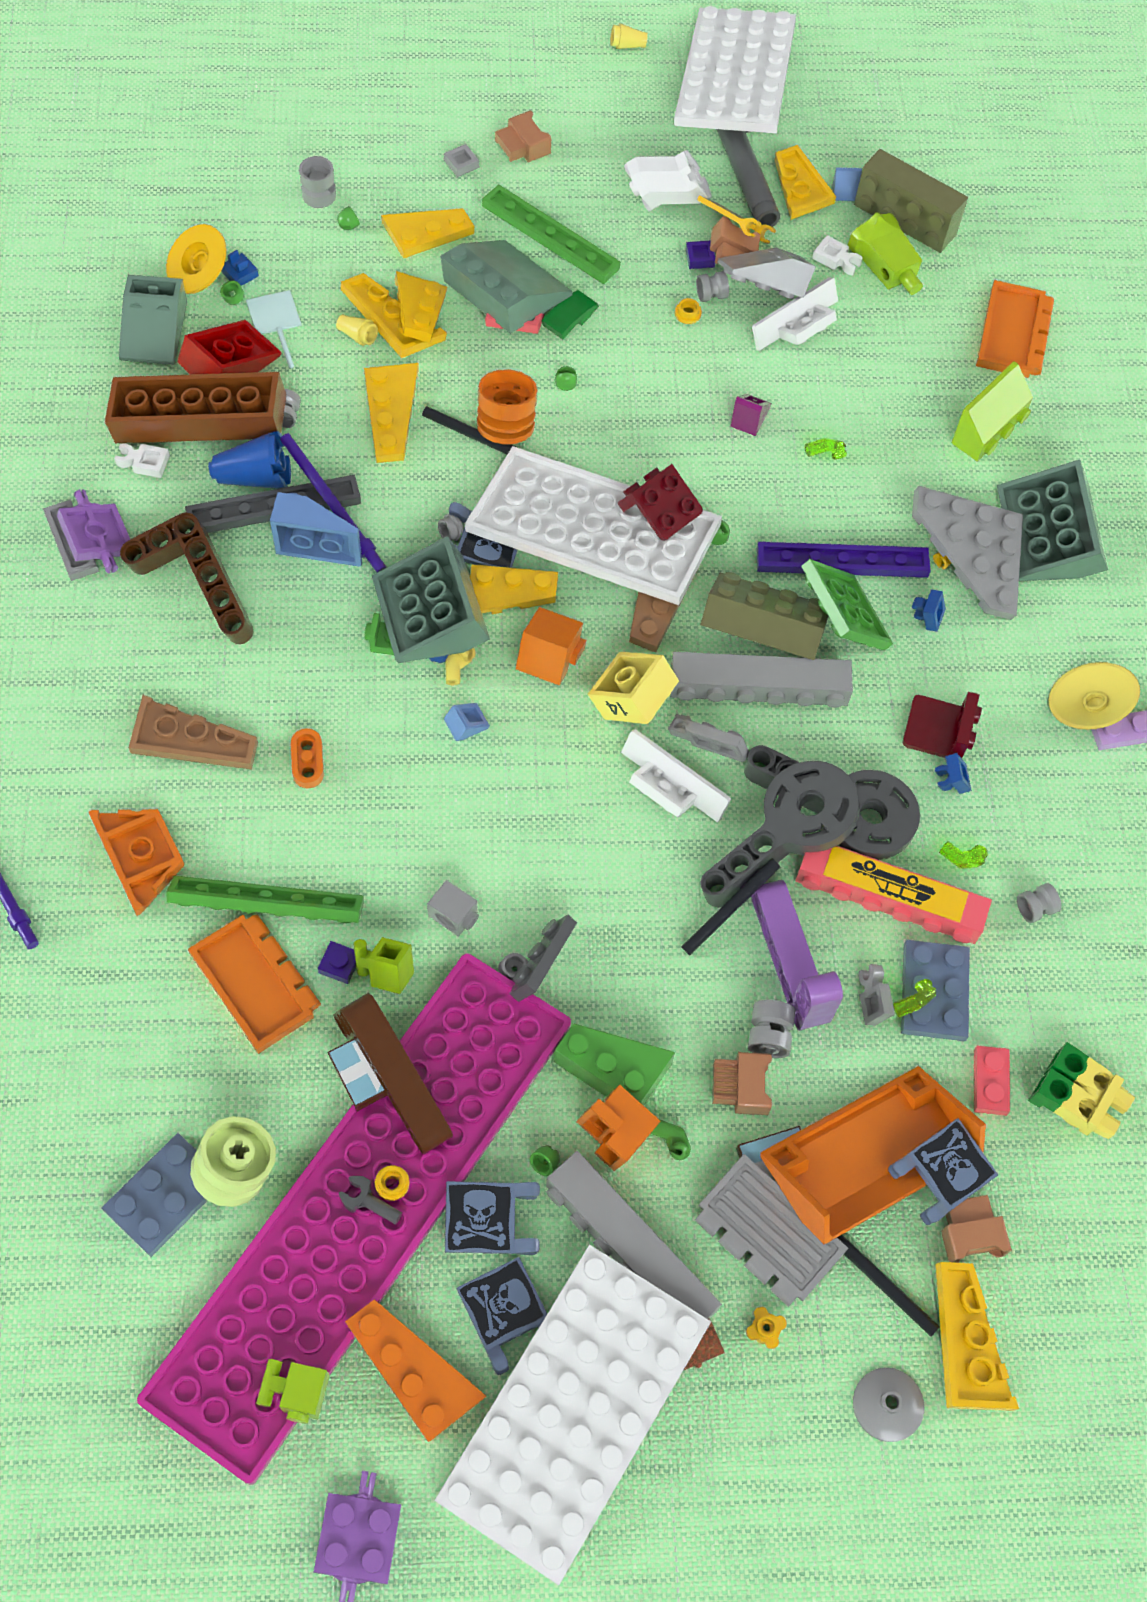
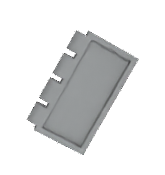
M745 1154L742 1155L702 1200L699 1207L703 1211L695 1219L712 1237L722 1227L726 1233L718 1242L738 1261L748 1251L752 1257L744 1266L764 1285L774 1275L778 1281L770 1290L788 1307L797 1297L804 1301L848 1250V1247L838 1238L823 1245L802 1223L779 1185Z

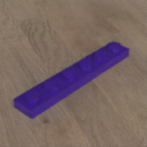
M758 542L756 547L757 572L805 574L801 566L809 559L853 575L928 578L931 572L929 547Z

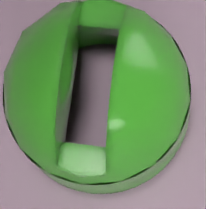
M350 206L338 214L337 220L342 229L352 230L360 225L356 214Z
M228 281L222 285L220 293L225 302L229 305H236L243 301L244 291L237 281ZM234 290L236 294L231 296L230 292Z
M563 366L558 369L555 377L556 386L564 391L574 389L577 385L576 371L569 366Z
M721 520V525L711 542L712 544L722 545L728 541L730 529L725 521Z
M542 1146L530 1156L531 1166L538 1174L549 1176L560 1163L559 1152L553 1150L551 1146Z

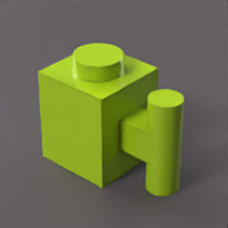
M382 937L373 951L367 950V942L365 940H356L353 945L357 974L362 977L370 975L371 987L401 994L414 974L412 945Z
M268 1359L256 1404L271 1407L274 1393L281 1394L282 1398L279 1407L283 1412L287 1413L286 1419L308 1424L309 1418L318 1420L330 1377L328 1371L291 1362L288 1376L284 1378L279 1376L283 1362Z

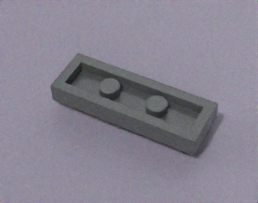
M566 915L558 921L553 919L544 927L541 933L544 935L543 939L527 955L530 958L529 962L515 974L513 981L516 983L509 994L518 1002L537 991L575 928L577 922L570 915Z

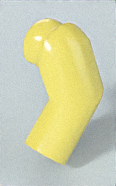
M474 648L464 653L448 655L445 660L446 684L451 686L460 684V670L475 657L476 652Z

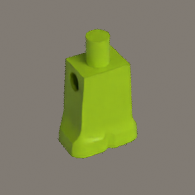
M877 212L851 233L847 246H849L853 253L863 257L862 260L888 290L902 284L910 295H914L922 289L923 284L917 277L922 259L901 230L894 214H880Z

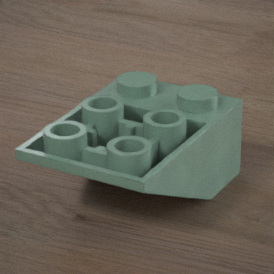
M128 274L122 304L119 346L120 361L174 365L187 305L183 279Z

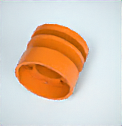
M506 369L490 372L481 378L478 385L477 428L484 438L499 444H517L527 440L532 435L535 428V407L538 390L536 383L530 376L520 371Z

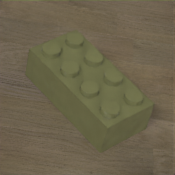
M879 149L863 166L854 205L871 215L877 212L880 214H894L903 233L941 253L957 235L968 196Z
M720 572L709 592L700 625L815 660L829 616L819 607V599L817 598L806 599L799 597L791 590L784 589L780 591L770 588L768 584L761 581L751 582L741 579L735 573Z

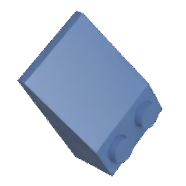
M277 492L270 518L276 554L361 567L362 556L358 528L307 496H301L297 493Z

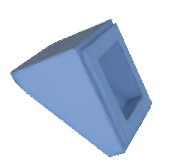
M836 168L832 184V191L836 195L835 201H855L862 168Z
M477 703L453 705L444 718L456 741L469 738L490 727Z

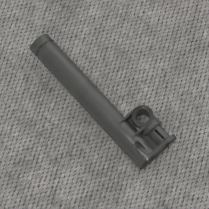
M716 129L753 218L760 221L761 225L775 226L780 220V212L746 133L749 131Z

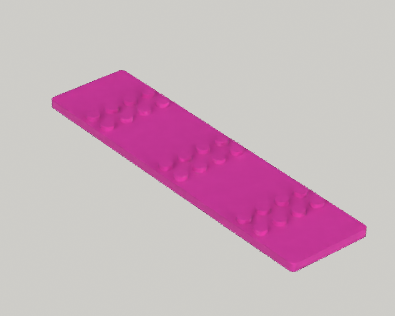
M471 954L462 955L400 1039L404 1050L447 1121L453 1137L423 1155L388 1096L359 1111H356L354 1105H352L137 1397V1403L143 1409L248 1485H253L257 1482L297 1424V1422L286 1419L287 1413L280 1409L281 1394L274 1393L271 1407L256 1404L268 1359L283 1362L279 1374L280 1377L287 1378L291 1362L325 1369L331 1375L356 1339L345 1321L374 1299L380 1304L446 1209V1182H464L571 1027L570 1017L534 994L518 1002L509 994L515 982ZM390 1165L403 1168L407 1172L410 1181L407 1193L395 1201L383 1199L375 1188L376 1175L381 1169ZM350 1176H364L371 1181L370 1190L372 1195L402 1212V1216L396 1225L366 1207L359 1208L354 1213H351L344 1207L339 1192H344L352 1198L358 1197L361 1193L359 1188L350 1184ZM389 1179L386 1183V1187L389 1189H395L399 1185L396 1179Z

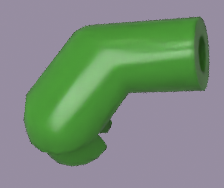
M660 1120V1123L651 1134L665 1139L669 1152L675 1160L686 1159L690 1155L691 1146L684 1129Z

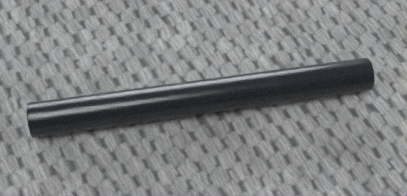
M428 406L423 410V417L506 455L514 446L512 444L492 442L484 438L478 429Z
M771 858L681 948L690 956L781 868L780 865Z
M840 1235L837 1237L848 1247L844 1255L932 1337L940 1326L845 1236Z

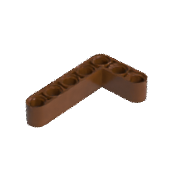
M188 512L181 513L123 544L120 549L121 559L134 573L139 575L147 574L185 554L222 632L235 644H244L253 636V626L206 529L195 515ZM194 527L190 533L185 534L189 528ZM168 540L166 545L160 547L162 542ZM206 550L205 554L202 557L197 558V555L201 551ZM142 553L141 557L134 561V558ZM217 574L214 581L208 582L211 576ZM229 598L228 603L220 607V603L224 599ZM241 623L239 629L231 631L235 624Z
M368 992L334 1013V1019L346 1039H355L421 1153L425 1155L452 1138L453 1133L374 997Z

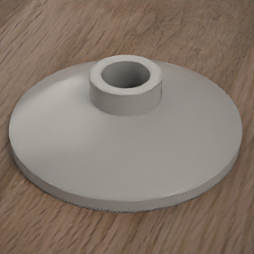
M878 1368L867 1373L857 1384L853 1396V1409L860 1426L869 1435L881 1441L897 1442L911 1436L920 1426L924 1415V1400L918 1385L906 1373L894 1368ZM887 1396H892L896 1399V1409L887 1407L885 1403Z

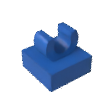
M238 250L228 254V261L224 263L221 270L229 281H237L241 286L259 276L258 269L243 253L239 254Z
M931 589L928 599L916 597L913 602L912 609H916L914 618L924 620L926 630L938 632L946 610L943 591Z
M958 753L945 756L947 765L936 767L935 772L938 776L947 774L948 777L945 781L938 782V787L942 791H948L954 787L959 794L972 791L967 765Z

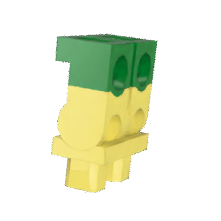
M1066 1042L1055 1053L1043 1074L1044 1076L1040 1079L1028 1101L1039 1108L1044 1106L1059 1115L1068 1124L1079 1128L1078 1131L1086 1136L1091 1132H1095L1104 1138L1110 1139L1115 1135L1121 1122L1106 1113L1109 1107H1112L1121 1114H1124L1130 1108L1135 1097L1121 1087L1124 1082L1123 1078L1117 1074L1113 1075L1104 1066Z

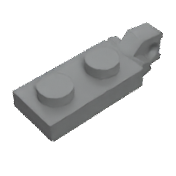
M679 714L675 715V718L668 727L671 735L690 741L692 746L740 762L746 761L749 750L744 738L735 731L725 732L707 722L700 724L692 721L690 716Z

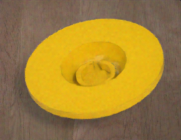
M207 224L195 225L184 231L172 245L166 263L167 277L183 279L186 294L203 291L219 276L226 259V242L220 231Z

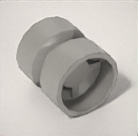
M312 156L303 160L299 167L304 202L313 208L328 207L336 198L332 163L322 156Z
M759 1000L755 1002L751 1020L755 1027L750 1030L749 1051L752 1053L772 1054V1058H785L789 1056L792 1035L788 1031L794 1027L795 1008L788 1003L777 1000Z

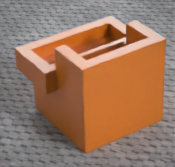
M539 607L523 631L516 670L560 686L568 672L569 663L575 665L585 649L587 640L580 638L583 622Z
M618 1085L603 1101L598 1099L576 1122L601 1144L594 1154L615 1171L631 1158L660 1123V1120L626 1089Z

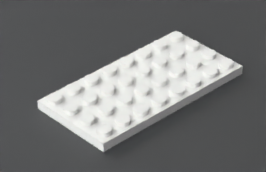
M713 6L699 8L674 116V126L777 134L796 14H790L786 11L774 13L765 12L764 10L744 11L738 8L717 9Z
M512 446L465 522V531L679 605L721 525L722 516L703 510L701 515L669 539L663 541L657 536L637 505L623 512L617 504L626 497L623 491L630 487V485Z
M589 1244L434 1501L545 1577L560 1585L711 1321Z

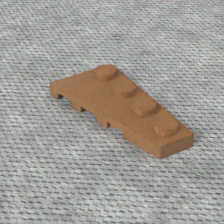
M638 592L629 642L656 653L680 604L676 605Z
M142 695L128 748L131 754L252 770L258 741L257 737L223 724H213L206 721V718L196 714L193 716L179 711L178 707L167 703L163 705L153 701L151 697Z

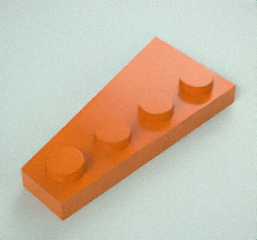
M375 1299L345 1321L427 1442H430L487 1397Z

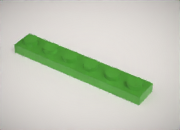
M498 184L482 198V207L602 284H605L620 270L621 262L501 185Z
M175 875L166 891L167 903H175L185 907L194 905L210 907L214 910L232 909L241 910L245 913H269L279 917L298 916L309 920H335L340 923H358L364 904V895Z

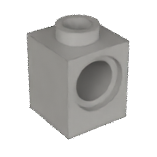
M447 880L427 903L428 916L458 937L464 929L470 930L479 917V914H477V900Z

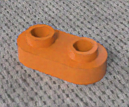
M308 728L297 731L291 738L292 774L295 783L302 788H314L324 778L322 740L318 732ZM306 745L312 746L310 750L302 749ZM307 772H312L313 776L304 777V774Z

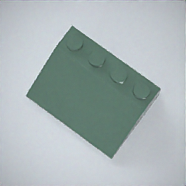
M506 240L461 243L440 256L444 282L486 315L488 313L492 316L496 323L510 334L524 326V323L534 320L537 315L545 313L572 296V290Z
M1080 459L997 485L1001 508L1023 514L1019 581L1076 579L1108 570L1088 479Z
M448 536L372 575L394 657L398 663L464 653L490 640L464 558Z

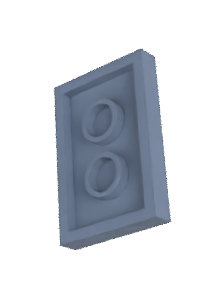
M914 940L905 941L901 1034L966 1041L968 1039L970 947Z
M179 1133L101 1207L150 1257L208 1201L196 1190L190 1175L191 1161L197 1150Z

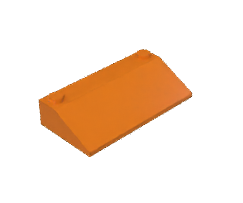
M917 1066L760 1152V1157L802 1223L825 1245L927 1185L915 1167L905 1175L894 1179L888 1171L890 1165L907 1155L957 1118L962 1122L981 1151L984 1152L986 1124L921 1067Z

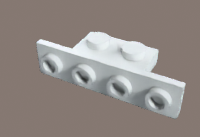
M828 277L806 291L804 298L796 297L753 324L752 331L756 349L760 351L779 338L796 345L802 344L809 337L819 331H823L828 325L836 321L835 310L828 308L838 301L835 279Z
M636 729L630 732L621 753L641 768L633 773L629 783L677 818L694 805L718 823L727 809L731 798Z

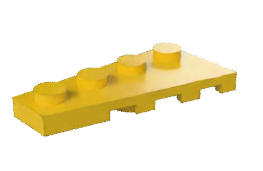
M362 273L341 281L340 290L366 319H371L377 325L378 333L401 358L446 340L447 332L440 327L434 330L430 343L405 336L400 316V302L390 297L387 289L366 274Z
M418 363L364 368L376 463L403 461L405 459L416 379L419 372Z
M939 1262L935 1264L947 1408L1018 1410L1016 1397H1012L1007 1379L1009 1375L1005 1363H1001L995 1343L998 1340L994 1328H990L985 1313L987 1306L973 1263Z

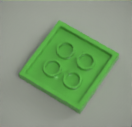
M811 559L801 566L806 574L805 581L807 585L816 592L819 598L818 605L830 617L832 621L831 628L839 638H845L855 643H861L884 651L893 645L892 640L855 575Z

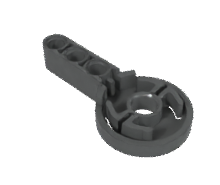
M758 745L753 747L748 753L744 774L749 781L768 789L772 780L781 771L800 762L767 746ZM754 763H763L765 767H758ZM861 770L849 774L858 792L860 812L865 809H873L881 815L882 822L878 824L869 823L859 814L858 822L854 828L856 831H852L839 846L877 860L887 859L899 854L911 843L919 826L920 809L915 795L903 781L883 771ZM812 800L806 802L802 807L818 814L823 810L824 805L819 801ZM843 801L841 810H840L839 814L836 816V818L840 815V813H841V811H842V809H843L844 802H848V803H849V801ZM869 836H871V837H870L871 839H876V840L889 839V840H890V843H889L888 840H886V841H874V840H870V839H869Z
M822 761L800 762L781 771L772 780L765 794L764 824L702 876L700 885L708 904L717 908L722 907L771 858L779 863L789 853L804 856L805 852L825 851L843 842L854 830L860 814L858 792L850 776L839 767ZM782 787H784V788L782 789V791L780 792L777 801L775 802L779 791L781 790ZM815 800L824 805L823 810L816 815L808 816L801 813L802 806L808 801ZM843 801H849V803H848V802H844L843 809H842L840 815L836 818V816L839 814V812H840V810H841ZM821 829V831L813 834H805V837L803 836L804 833H812ZM762 846L772 847L767 852L758 851ZM740 865L748 866L747 869L742 872L734 871L735 868ZM715 885L724 886L718 892L710 891L711 888Z

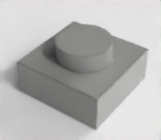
M467 144L444 153L445 163L457 177L479 168V159Z

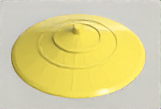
M1107 662L1084 664L1066 672L1055 682L1049 694V708L1057 720L1069 727L1086 730L1104 728L1119 722L1131 713L1140 697V685L1135 675L1123 666Z

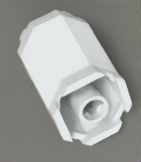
M688 150L676 156H638L624 165L627 174L632 179L629 182L632 192L636 197L639 195L642 197V202L648 212L662 204H700L701 202L697 200L699 195L707 199L712 197L707 180L704 176L701 177L699 173L700 167Z

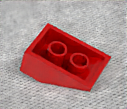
M241 320L185 335L177 363L190 375L253 373L261 371L279 358L281 351L248 321Z

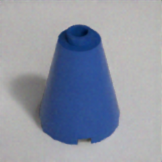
M279 431L270 432L214 455L212 462H209L208 465L211 478L216 479L218 484L274 489L288 487L287 485L291 483V464L289 455H284L282 447H285L280 441L282 434Z

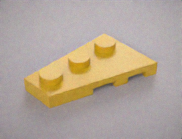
M463 208L381 215L382 224L403 259L474 234V225Z

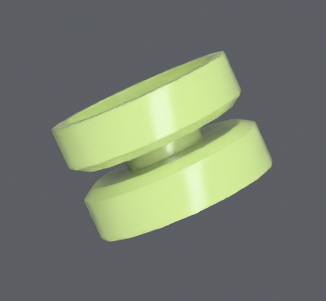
M236 1116L220 1119L207 1129L191 1161L190 1175L193 1184L206 1200L218 1206L235 1207L246 1204L258 1195L275 1164L276 1147L271 1135L261 1124L249 1118Z

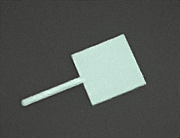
M287 290L247 299L246 303L254 328L262 335L277 331L288 366L291 369L294 368L283 330L302 326L291 291Z

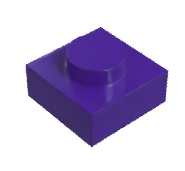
M711 240L686 242L685 250L689 269L715 268V252L710 250Z
M330 941L318 966V973L349 984L356 969L354 949Z

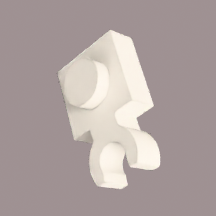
M827 235L814 250L812 259L833 270L840 266L846 274L853 276L856 266H861L863 257L857 253H848L849 246Z
M129 444L119 445L121 454L126 456H115L114 459L118 467L128 468L132 466L136 474L162 478L170 457L168 449L140 444L139 449L135 450Z

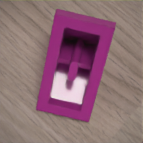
M749 394L737 396L730 427L756 436L772 403Z

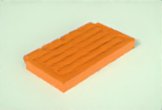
M994 280L976 366L1003 372L1015 361L1019 364L1024 377L1029 378L1030 374L1040 375L1054 298L1046 296V291Z
M255 914L246 919L244 915H241L188 948V951L259 1054L313 1019L312 1011L317 1009L321 1003L308 985L296 990L305 983V980L290 960L279 966L288 956L274 936L266 938L270 931L260 916Z

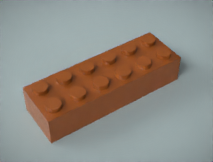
M279 372L113 377L105 424L115 443L250 440L270 432H282L286 391Z

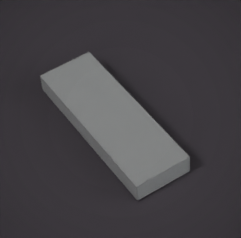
M68 500L43 508L69 578L73 581L97 573L99 570L95 559L75 561L57 517L59 508L74 507L72 501Z

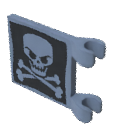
M451 503L449 514L458 517L462 523H465L472 511L460 503ZM465 527L459 545L456 546L466 563L512 568L518 550L466 532Z
M959 1118L952 1121L888 1167V1171L894 1179L905 1175L915 1167L938 1200V1202L920 1214L922 1221L926 1225L939 1221L948 1212L998 1176V1173Z
M447 1181L445 1253L537 1254L539 1252V1239H515V1198L536 1199L540 1194L539 1183Z
M519 1257L456 1288L497 1375H501L509 1370L507 1358L500 1346L536 1327L539 1329L547 1315Z

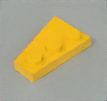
M798 145L775 153L774 161L790 220L835 204L836 195Z
M396 271L394 280L395 286L398 288L397 298L401 306L400 316L403 334L430 343L448 287L435 281L424 280Z
M473 564L471 566L470 579L481 613L491 612L493 615L502 613L503 609L513 607L525 609L556 603L558 572Z

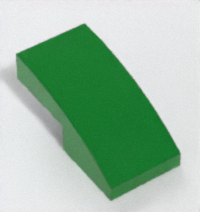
M577 290L572 293V296L557 304L541 321L544 327L563 340L577 324L582 326L599 305Z

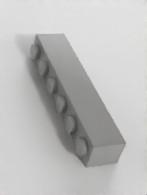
M673 652L671 668L679 682L672 690L670 697L681 700L708 699L713 702L733 700L741 703H751L754 701L768 702L773 705L795 703L800 706L815 704L837 708L848 706L853 692L852 660H811L795 657Z
M578 1151L547 1177L546 1187L548 1190L546 1193L558 1207L564 1205L572 1214L570 1220L581 1232L587 1230L595 1239L593 1244L596 1249L607 1256H611L624 1267L708 1320L719 1310L722 1304Z

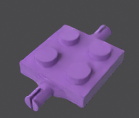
M79 489L74 493L78 505L59 508L57 514L75 561L100 559L103 562L105 571L107 573H110V571L114 573L118 570V566L113 557H120L121 547L130 540L128 532L115 504L100 505L91 503L84 489L80 491Z
M369 1471L361 1472L358 1494L346 1496L328 1493L313 1573L330 1575L342 1581L339 1602H345L347 1591H349L347 1602H354L357 1584L365 1582L388 1584L401 1504L382 1502L373 1496L377 1473L374 1472L370 1473L368 1487H366Z

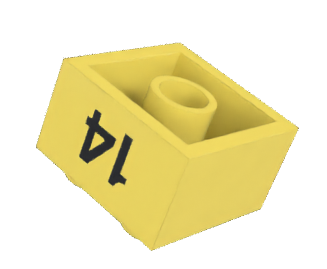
M619 652L589 691L588 696L605 720L648 724L664 701L670 696L679 680L663 655Z

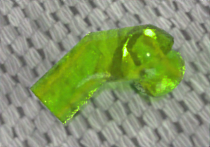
M822 438L805 444V452L808 457L828 451L832 452L834 460L847 456L846 444L841 440Z
M949 841L939 851L942 856L961 869L980 867L985 863V859L988 856L987 849L981 845H975L972 850L961 851Z
M923 979L915 984V989L918 993L893 1003L894 1011L899 1018L922 1009L936 997V988L933 987L930 979Z

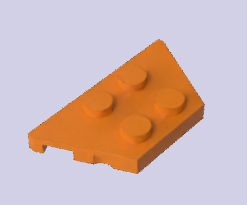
M127 809L118 810V813H100L99 810L89 811L88 813L136 916L143 913L168 885L174 875L176 876L185 866L182 857L158 809H143L138 812Z

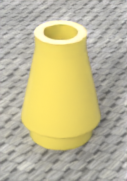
M621 23L613 25L610 36L611 46H615L616 49L646 47L647 32L639 31Z
M342 314L336 323V328L339 331H342L362 346L373 344L378 335V327L371 319L350 317Z

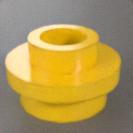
M683 299L675 308V317L684 324L696 323L701 318V307L694 299Z
M386 1166L376 1175V1191L385 1200H398L409 1189V1176L399 1166ZM389 1179H396L399 1182L395 1189L386 1187Z

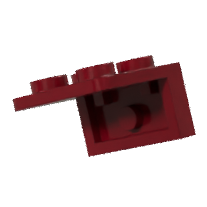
M673 464L662 471H659L657 467L643 477L646 481L640 486L636 482L623 491L626 497L617 503L623 512L637 505L657 536L663 541L669 539L703 512L702 506Z
M968 691L961 706L923 695H915L912 700L902 741L903 745L910 749L943 758L958 753L962 758L966 749L972 750L977 733L973 732L972 728L973 724H978L982 712V707L977 706L980 694Z

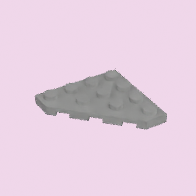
M918 486L914 490L912 517L918 525L921 523L932 536L930 541L942 557H948L956 568L954 573L966 589L971 588L980 600L978 605L984 613L1012 620L1017 616L1023 514Z

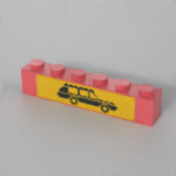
M839 846L821 852H805L795 880L809 890H821L832 894L838 900L853 901L861 904L869 911H881L890 914L898 921L913 922L921 925L929 932H941L950 935L961 943L976 944L983 933L992 899Z

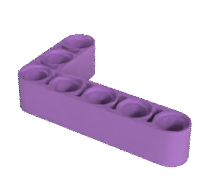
M784 880L765 883L751 898L786 1001L796 1010L794 1024L800 1031L830 1023L843 999L840 979L834 971L818 975Z

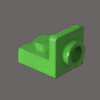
M374 613L372 623L367 622L365 628V640H369L370 652L394 655L385 622H381L380 613Z

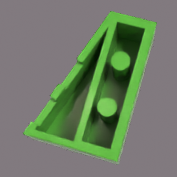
M573 1024L556 1047L554 1062L605 1097L618 1085H621L644 1106L671 1067L675 1052Z

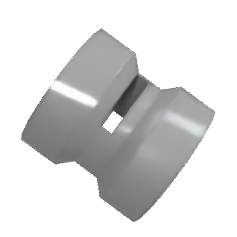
M716 272L711 277L707 274L697 276L696 287L700 302L710 301L712 297H717L718 299L728 298L729 282L725 272Z
M285 389L286 402L282 427L291 428L296 423V412L300 408L301 398L294 391Z
M1049 883L1037 886L1034 892L1025 891L1017 896L1019 911L1029 923L1040 920L1043 914L1053 915L1061 910L1059 894Z

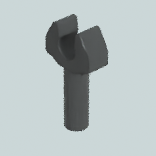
M364 1176L349 1177L350 1184L359 1188L361 1193L358 1197L352 1198L344 1192H339L340 1199L348 1211L354 1213L357 1209L366 1207L396 1225L402 1212L373 1196L370 1190L371 1181Z

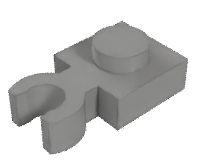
M870 964V971H859V981L865 989L859 995L865 1025L876 1026L894 1016L895 1013L889 984L882 983L884 979L882 965Z

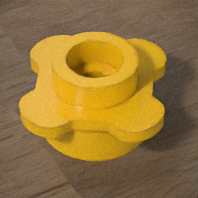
M758 1307L754 1311L755 1318L752 1325L746 1329V1335L750 1340H756L758 1343L765 1344L768 1349H774L779 1345L778 1337L781 1330H784L787 1326L786 1319L781 1315L774 1316L768 1313L765 1307ZM768 1325L770 1327L769 1331H765L763 1326Z

